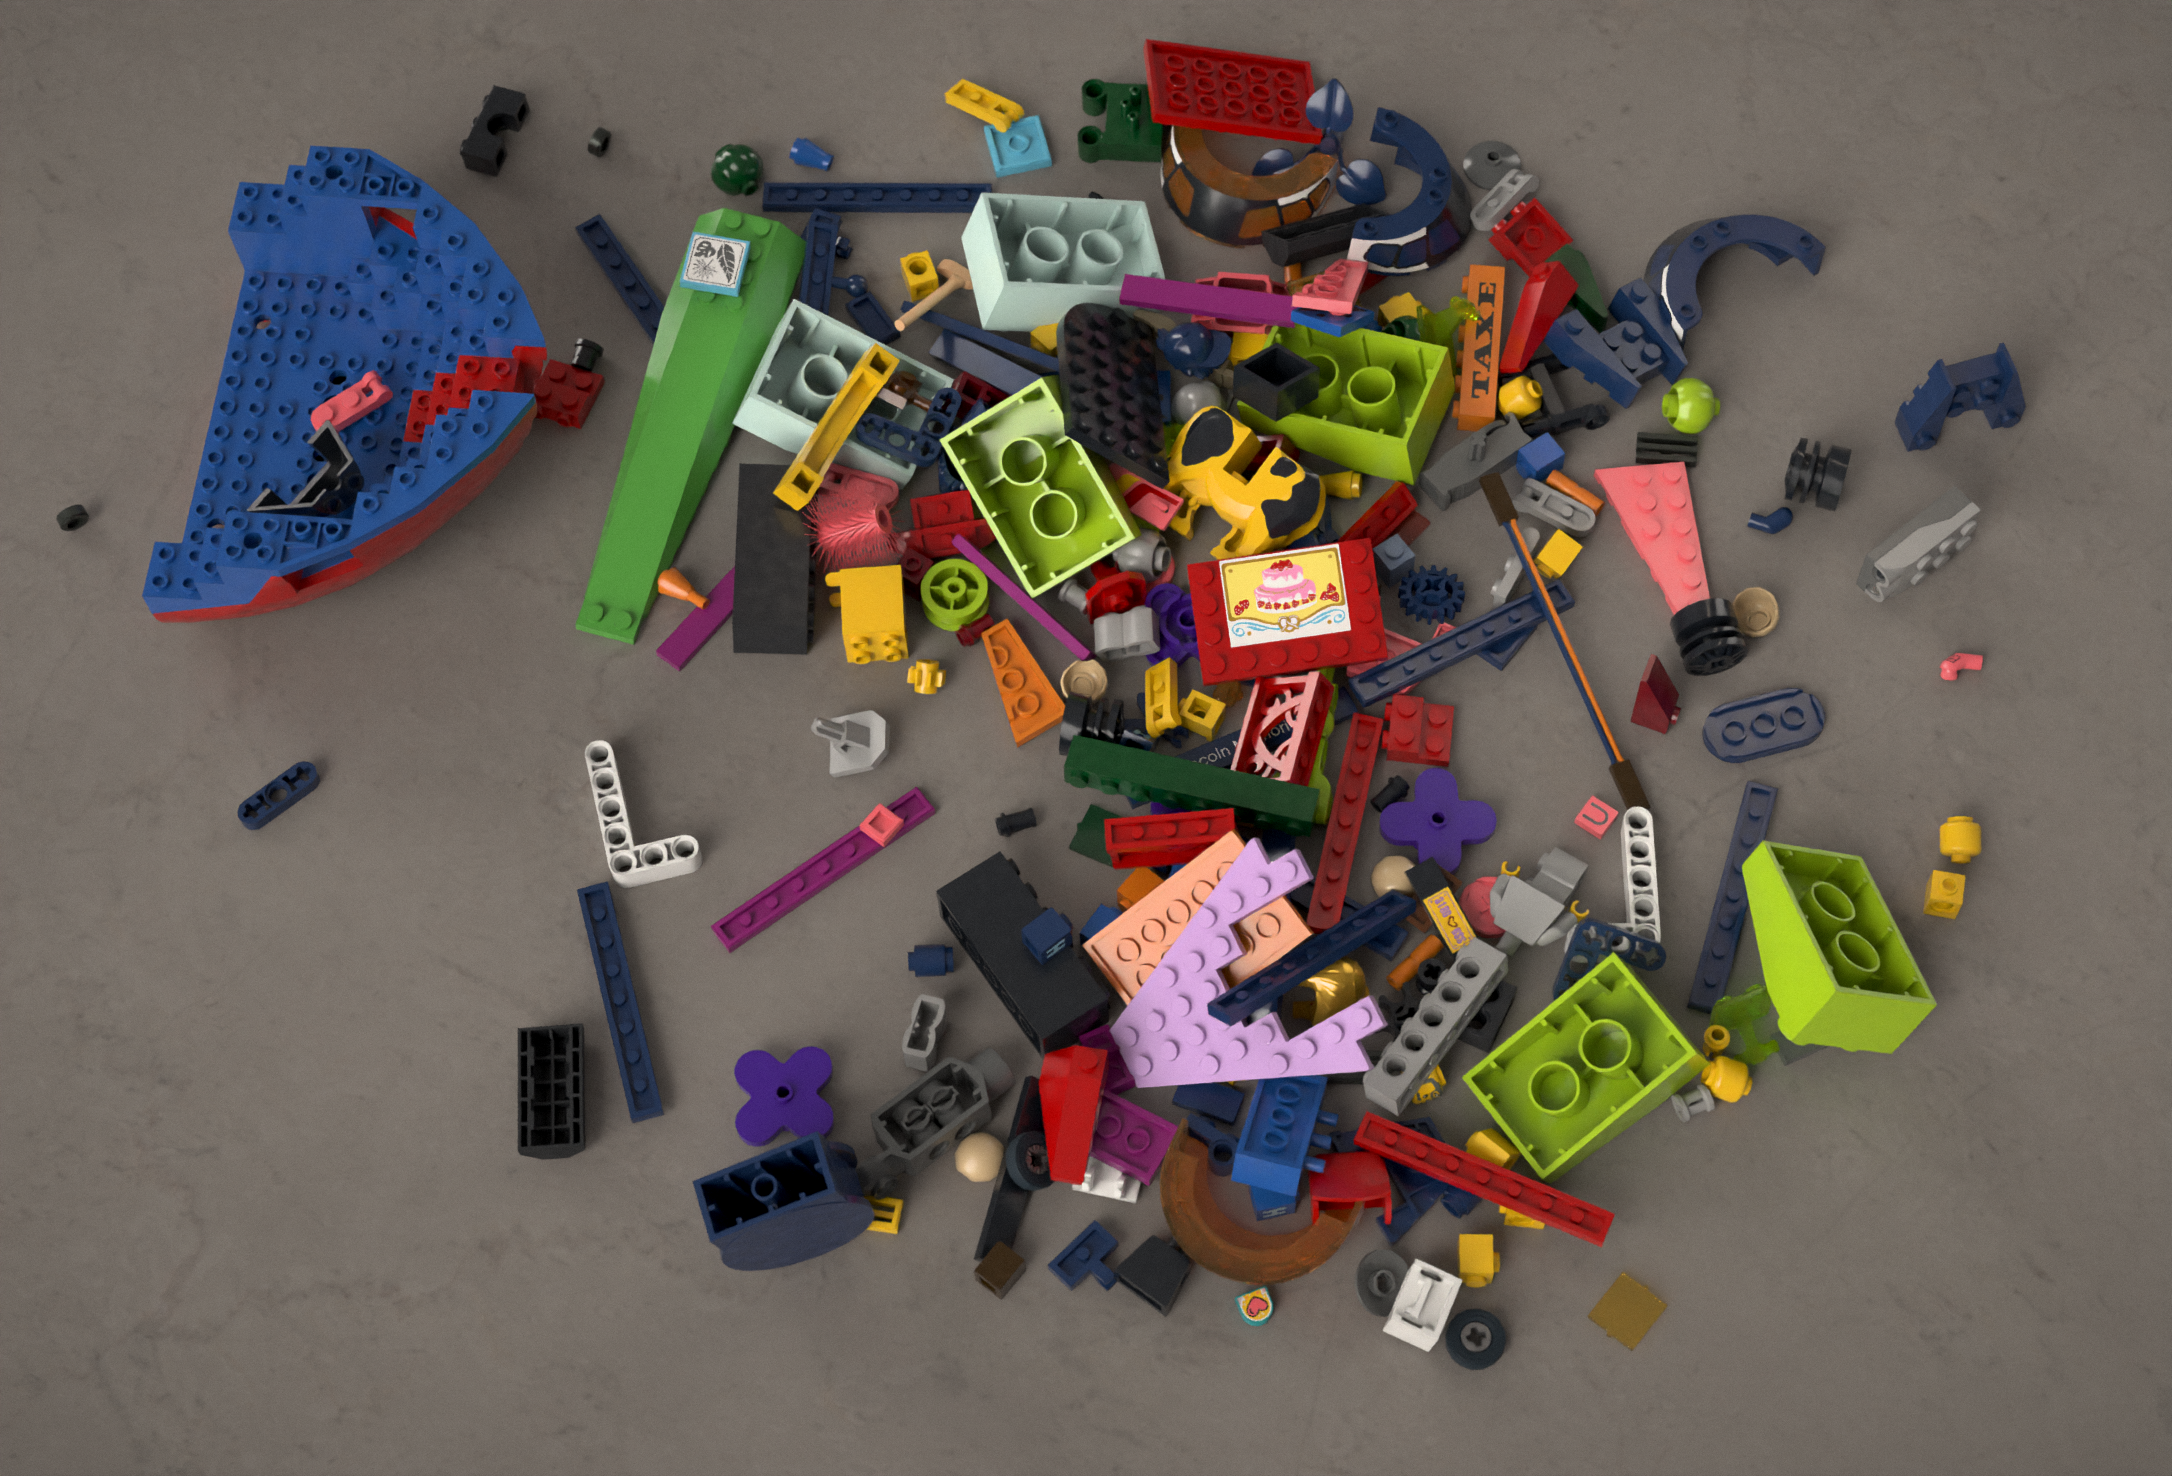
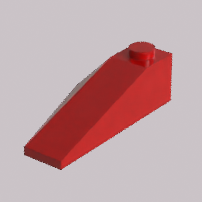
M1560 261L1541 262L1533 268L1532 275L1524 286L1498 368L1501 374L1523 371L1547 335L1553 322L1559 317L1579 287L1578 283Z
M1074 1045L1045 1054L1039 1079V1090L1050 1176L1053 1181L1082 1185L1084 1182V1175L1088 1167L1109 1070L1108 1050Z

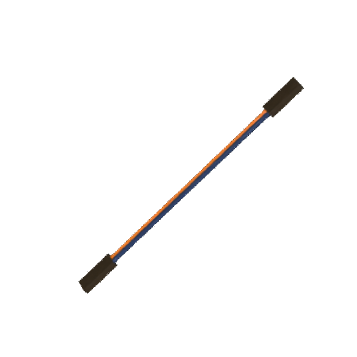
M1499 472L1480 477L1479 483L1499 526H1504L1507 530L1610 758L1611 765L1608 769L1626 809L1629 810L1632 807L1638 806L1649 811L1651 808L1630 760H1624L1517 526L1516 521L1519 516Z

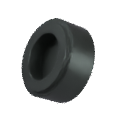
M598 127L591 136L588 152L597 157L602 156L609 147L611 132Z
M83 505L69 506L56 517L59 526L64 531L76 530L85 525L89 519V515Z

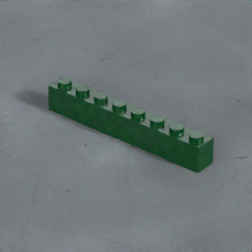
M1073 735L1064 764L1065 782L1077 788L1089 787L1098 789L1108 795L1120 794L1129 796L1139 802L1151 801L1160 803L1170 809L1182 808L1193 812L1233 808L1235 823L1245 822L1254 824L1256 827L1264 830L1272 828L1285 831L1287 834L1295 837L1302 835L1311 836L1319 807L1320 789L1078 735Z

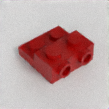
M1533 198L1527 205L1524 201H1521L1510 211L1513 218L1508 222L1503 218L1491 229L1494 235L1489 239L1490 243L1507 261L1512 258L1529 278L1536 265L1544 262L1567 243L1570 244L1574 241L1536 198Z
M550 359L541 377L535 379L533 392L531 393L534 394L537 403L536 418H547L556 421L564 427L572 426L581 429L605 383L604 376Z
M1393 694L1392 703L1386 702L1384 721H1390L1389 731L1383 730L1381 749H1387L1386 761L1448 767L1454 706L1423 703L1424 697Z

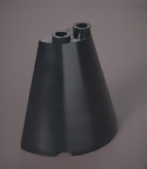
M326 420L307 441L327 463L291 504L287 505L276 493L266 488L246 511L252 513L326 517L340 514L356 501L358 492L364 487V478L339 432L329 420Z

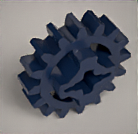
M1422 565L1419 568V573L1410 570L1408 578L1402 577L1398 592V598H1400L1399 606L1400 608H1406L1405 615L1415 614L1416 622L1425 618L1428 625L1432 624L1433 619H1437L1440 624H1444V617L1453 620L1455 612L1462 611V604L1465 600L1464 583L1457 582L1458 575L1456 573L1450 576L1447 575L1448 568H1443L1440 572L1437 571L1436 565H1432L1431 570H1426Z

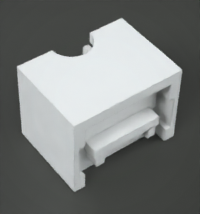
M1416 1259L1405 1275L1398 1296L1388 1316V1321L1382 1331L1429 1352L1439 1339L1462 1279Z

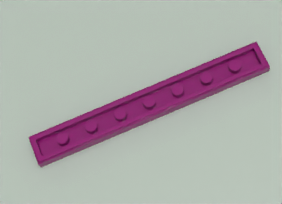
M915 787L886 807L904 820V826L885 847L862 832L860 826H858L711 925L713 933L730 954L936 814L934 807L918 787Z

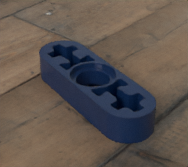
M306 761L298 762L243 801L237 812L243 826L250 830H258L315 790L320 782V776L315 766ZM302 773H304L305 775H308L310 779L304 781L303 779H300L299 776ZM290 781L292 785L295 786V791H292L290 785L288 784ZM279 789L287 791V796L284 800L280 802H273L271 800V795L274 791ZM265 800L270 809L267 810L265 805L263 806L262 801ZM254 810L258 813V817L253 818L249 816L248 812Z

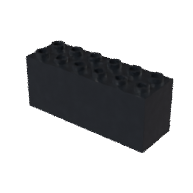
M739 463L732 618L734 653L807 655V643L814 642L815 551L817 550V545L815 542L816 538L813 537H817L814 536L817 535V531H814L812 528L817 529V526L806 516L808 515L814 520L815 518L817 519L812 510L814 507L816 512L818 511L815 506L816 502L818 503V489L809 503L798 511L774 495V490L791 465Z
M1000 851L936 891L939 913L942 920L1044 1061L1046 1053L1071 1047L1079 1042V1036L1100 1028L1109 1022L1108 1010L1110 1005L1108 997H1110V994L1102 981L1096 982L1090 975L1092 970L1087 960L1082 955L1077 957L1072 950L1074 947L1073 943L1044 965L1024 945L1021 929L1048 910L1046 906L1042 908L1036 901L1038 895L1029 882L1023 883L1018 876L1020 875V870L1011 858L1007 860Z

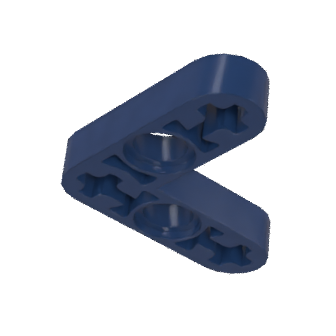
M946 387L938 390L919 432L876 414H863L856 424V437L869 446L917 466L930 467L936 462L943 447L940 439L949 434L958 414L961 396L953 388ZM949 398L952 401L946 413H940L943 401ZM932 421H938L944 426V431L933 433L929 430L928 424ZM872 424L874 429L870 433H866L865 427ZM883 429L886 430L884 440L880 439ZM893 434H899L904 437L905 444L894 446L890 443L889 437ZM914 441V446L912 447V451L910 452L908 451L910 442ZM924 447L930 449L926 456L920 455Z
M1583 919L1575 927L1553 984L1552 995L1554 1001L1561 996L1560 989L1566 990L1568 988L1570 980L1568 977H1564L1565 974L1574 979H1582L1594 969L1599 954L1608 957L1614 952L1627 964L1647 971H1655L1663 967L1666 962V952L1659 942L1597 919ZM1591 926H1593L1595 932L1603 937L1606 936V931H1610L1605 940V947H1600L1603 942L1595 937H1591L1589 941H1586V937L1582 933L1583 930L1589 931ZM1619 936L1626 937L1629 940L1628 949L1622 953L1613 951L1611 947L1613 940ZM1636 942H1640L1638 945L1639 949L1650 952L1652 948H1655V952L1659 956L1658 959L1652 958L1650 963L1646 962L1647 959L1643 954L1635 952ZM1578 955L1586 957L1588 961L1587 967L1580 972L1573 971L1570 968L1571 959Z

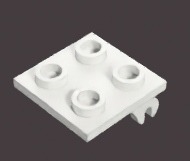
M1090 1156L1087 1171L1084 1175V1182L1082 1185L1072 1184V1190L1136 1203L1141 1182Z

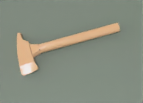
M942 260L937 267V271L949 280L895 321L896 329L899 331L904 330L953 291L960 288L973 289L969 270L953 260Z

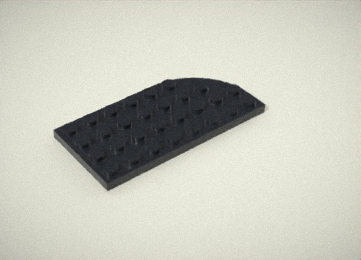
M1096 303L1075 305L1061 318L1056 331L1065 436L1163 489L1170 482L1152 330L1146 323L1136 321L1120 308L1113 309Z

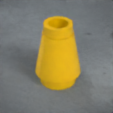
M1352 470L1319 475L1320 481L1325 485L1326 495L1353 500L1354 497H1361L1362 474L1355 473Z

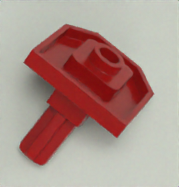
M1099 560L1090 566V570L1097 581L1085 593L1087 618L1090 624H1093L1095 619L1102 617L1105 613L1116 612L1121 614L1132 610L1134 607L1145 605L1146 582L1142 573L1128 570L1118 573L1116 568H1110L1105 560Z

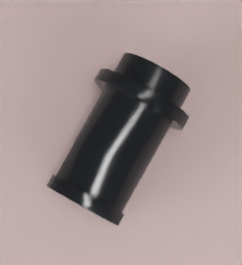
M1396 775L1394 778L1390 777L1388 784L1378 795L1371 799L1370 803L1381 814L1388 805L1396 803L1401 797L1405 798L1408 795L1407 791L1410 789V786L1399 775Z
M1032 808L1008 815L1000 813V817L995 818L1000 836L1006 835V837H1010V833L1037 826Z

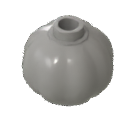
M1199 381L1198 383L1185 385L1175 394L1171 404V411L1174 419L1181 426L1180 431L1189 419L1204 407L1217 406L1227 412L1226 402L1217 386L1207 381Z
M1139 528L1142 535L1114 551L1113 559L1118 561L1120 572L1128 570L1142 573L1147 584L1157 580L1163 571L1168 570L1171 562V550L1166 546V541L1160 533L1154 529Z

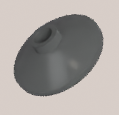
M1485 141L1476 144L1466 153L1463 168L1466 177L1471 183L1479 188L1492 190L1510 170H1520L1521 161L1516 151L1509 145L1498 141Z
M1387 1249L1375 1250L1368 1253L1357 1267L1355 1274L1356 1294L1361 1305L1372 1315L1388 1317L1393 1308L1405 1275L1409 1270L1406 1262L1400 1255Z

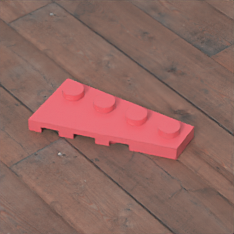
M1338 259L1325 269L1324 275H1318L1314 278L1313 285L1307 283L1303 287L1302 293L1296 292L1293 294L1292 306L1325 310L1336 316H1343L1347 313L1351 314L1367 276L1369 262Z

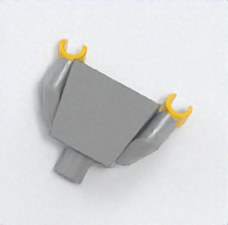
M1508 861L1502 863L1501 874L1490 891V914L1494 918L1493 923L1505 930L1496 946L1498 949L1513 957L1522 941L1532 947L1537 945L1546 946L1564 937L1575 924L1586 919L1589 909L1582 914L1576 912L1575 908L1579 904L1578 900H1575L1568 912H1566L1568 907L1519 879L1520 866L1517 867L1516 871L1509 872L1507 871Z

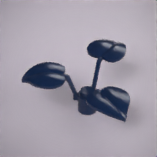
M1336 78L1331 79L1326 85L1314 92L1306 105V116L1310 123L1316 128H1324L1320 144H1315L1313 148L1296 162H1294L1293 155L1289 150L1283 148L1272 149L1262 155L1252 171V180L1256 185L1272 194L1286 195L1296 190L1300 183L1301 174L1296 167L1301 166L1318 150L1326 155L1336 153L1340 170L1343 174L1337 178L1335 186L1339 195L1344 200L1355 205L1363 203L1373 205L1384 201L1387 197L1383 175L1375 163L1367 159H1356L1349 164L1348 168L1345 167L1344 150L1340 146L1344 140L1343 132L1350 127L1353 121L1354 110L1347 91Z

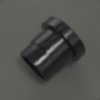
M578 338L574 345L576 350L571 366L592 372L598 357L602 356L604 348L591 340Z

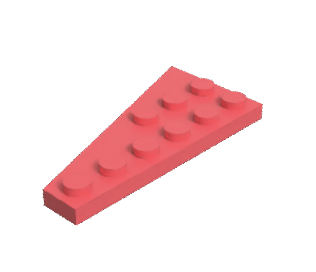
M1673 462L1596 469L1594 471L1598 484L1601 483L1607 494V500L1616 509L1621 518L1622 526L1642 560L1645 559L1651 570V576L1655 582L1659 583L1665 594V600L1674 615L1690 604L1710 599L1685 463Z

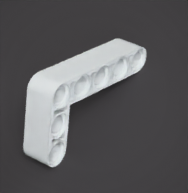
M603 740L591 742L585 750V758L608 865L615 883L622 888H631L697 871L702 864V854L699 844L693 836L680 835L635 846L613 749L608 742ZM599 757H607V759L602 762H595V760ZM605 784H613L609 789H601ZM611 811H619L616 816H607ZM618 838L625 839L621 844H612ZM685 851H693L688 857H680ZM655 858L662 859V861L659 864H649L650 861ZM623 866H632L627 872H618Z
M1637 806L1630 808L1625 813L1620 832L1626 923L1608 924L1651 938L1660 943L1661 932L1653 819L1647 809ZM1630 823H1639L1643 828L1634 829L1630 826ZM1632 852H1641L1645 857L1636 858L1632 855ZM1640 880L1648 886L1638 887L1633 882ZM1645 910L1649 913V916H1639L1635 911ZM1577 924L1567 934L1564 947L1565 953ZM1591 926L1589 931L1583 930L1582 933L1585 935L1586 941H1589L1591 937L1601 939L1603 944L1600 947L1604 948L1606 937L1610 931H1606V936L1603 937L1598 935L1594 927ZM1619 936L1614 940L1620 945L1616 947L1611 946L1613 951L1622 953L1628 949L1629 940L1626 937ZM1636 942L1635 952L1643 954L1647 961L1655 957V948H1652L1650 952L1640 950L1638 947L1639 943ZM1599 954L1597 962H1602L1607 956ZM1581 955L1571 959L1579 963L1588 962L1586 957Z

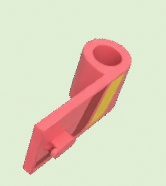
M1111 463L1109 469L1131 513L1165 531L1184 503V500L1165 489L1155 486L1118 464Z

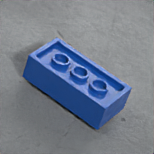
M1306 1075L1258 1080L1235 1153L1231 1181L1296 1197L1304 1169L1323 1173L1325 1160L1310 1157L1308 1154L1311 1146L1329 1150L1332 1137L1315 1133L1317 1123L1336 1127L1338 1122V1114L1321 1110L1328 1077Z

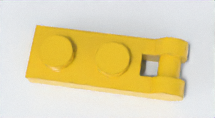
M965 79L960 80L945 93L946 103L993 124L1002 133L1011 128L1013 121L1018 122L1024 116V110L1019 104Z
M1170 657L1145 671L1146 729L1153 738L1163 735L1164 730L1167 728L1174 729L1182 723L1178 713L1177 663Z

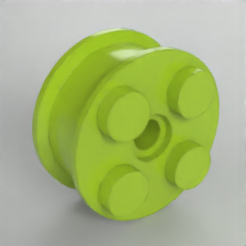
M948 559L932 566L923 577L921 583L923 610L928 620L936 627L955 632L959 629V625H967L987 613L989 607L988 584L984 573L975 564L962 559Z

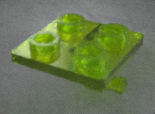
M1453 296L1450 299V306L1452 307L1436 313L1424 305L1416 307L1420 341L1449 349L1453 377L1457 375L1452 334L1463 319L1476 321L1480 317V312L1471 301L1458 296Z
M1755 984L1736 997H1723L1715 1003L1712 1009L1709 1027L1720 1025L1728 1031L1737 1028L1747 1047L1746 1051L1734 1055L1733 1059L1745 1064H1758L1767 1060V1056L1771 1053L1779 1051V1045L1774 1039L1766 1044L1757 1042L1751 1021L1769 1013L1772 999L1767 991L1766 984L1763 986Z

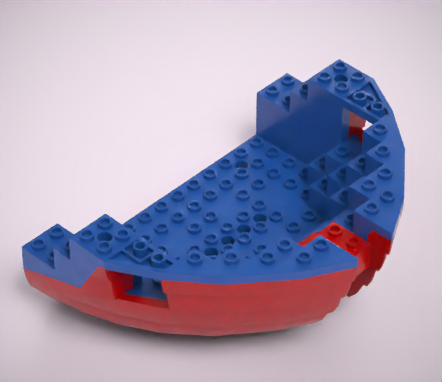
M310 145L306 166L289 165L285 185L239 182L228 233L245 272L182 543H154L142 594L152 615L162 623H193L250 617L296 607L353 586L412 552L483 493L520 451L524 439L531 431L533 419L537 416L536 399L534 394L531 393L533 392L535 379H539L542 374L543 360L547 361V346L521 285L471 219L425 181L370 149ZM387 208L417 209L414 223ZM262 321L271 322L265 329L256 328ZM373 370L377 371L382 378L381 383L387 385L393 392L392 398L339 431L341 438L364 478V487L358 492L356 501L340 514L326 517L252 513L246 511L266 488L276 493L287 505L291 504L327 463L326 461H316L315 459L319 454L307 443L316 432L311 422V414L321 404L361 381L366 373ZM336 377H347L346 381L340 385L332 384ZM373 390L370 391L369 393L365 394L366 397H369L370 395H372V394H373ZM218 524L224 525V529L212 527Z

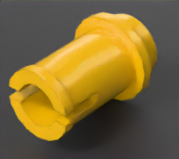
M1713 1025L1707 1028L1704 1033L1703 1053L1709 1057L1710 1052H1712L1713 1059L1721 1056L1724 1048L1730 1042L1728 1030L1720 1025Z

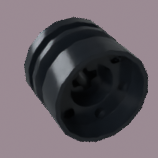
M1801 437L1791 454L1784 479V499L1792 501L1795 488L1802 489L1799 503L1804 504L1811 491L1816 493L1815 507L1835 511L1852 450L1832 445L1826 457L1820 456V442L1815 441L1812 454L1805 453L1808 439Z
M1723 598L1701 600L1684 607L1671 618L1670 626L1676 643L1681 646L1679 653L1688 674L1694 676L1717 674L1731 669L1747 656L1748 648L1743 640L1742 632L1737 628L1739 622L1733 605L1729 600Z
M1070 691L1062 719L1059 755L1067 756L1073 735L1119 745L1125 728L1124 701L1114 699L1111 711L1108 712L1109 700L1106 697H1102L1097 710L1092 709V695Z

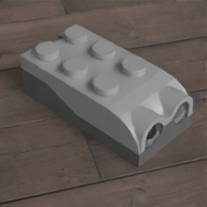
M1954 485L1866 554L1856 584L1877 602H1882L1886 598L1900 594L1912 584L1918 586L1926 579L1931 569L1934 567L1937 569L1941 568L1950 559V555L1954 551L1961 552L1971 543L1972 538L1970 536L1978 526L1976 521L1981 510Z

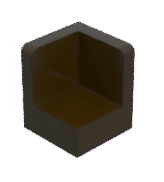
M999 1241L974 1270L975 1279L1002 1300L1026 1271L1025 1259Z

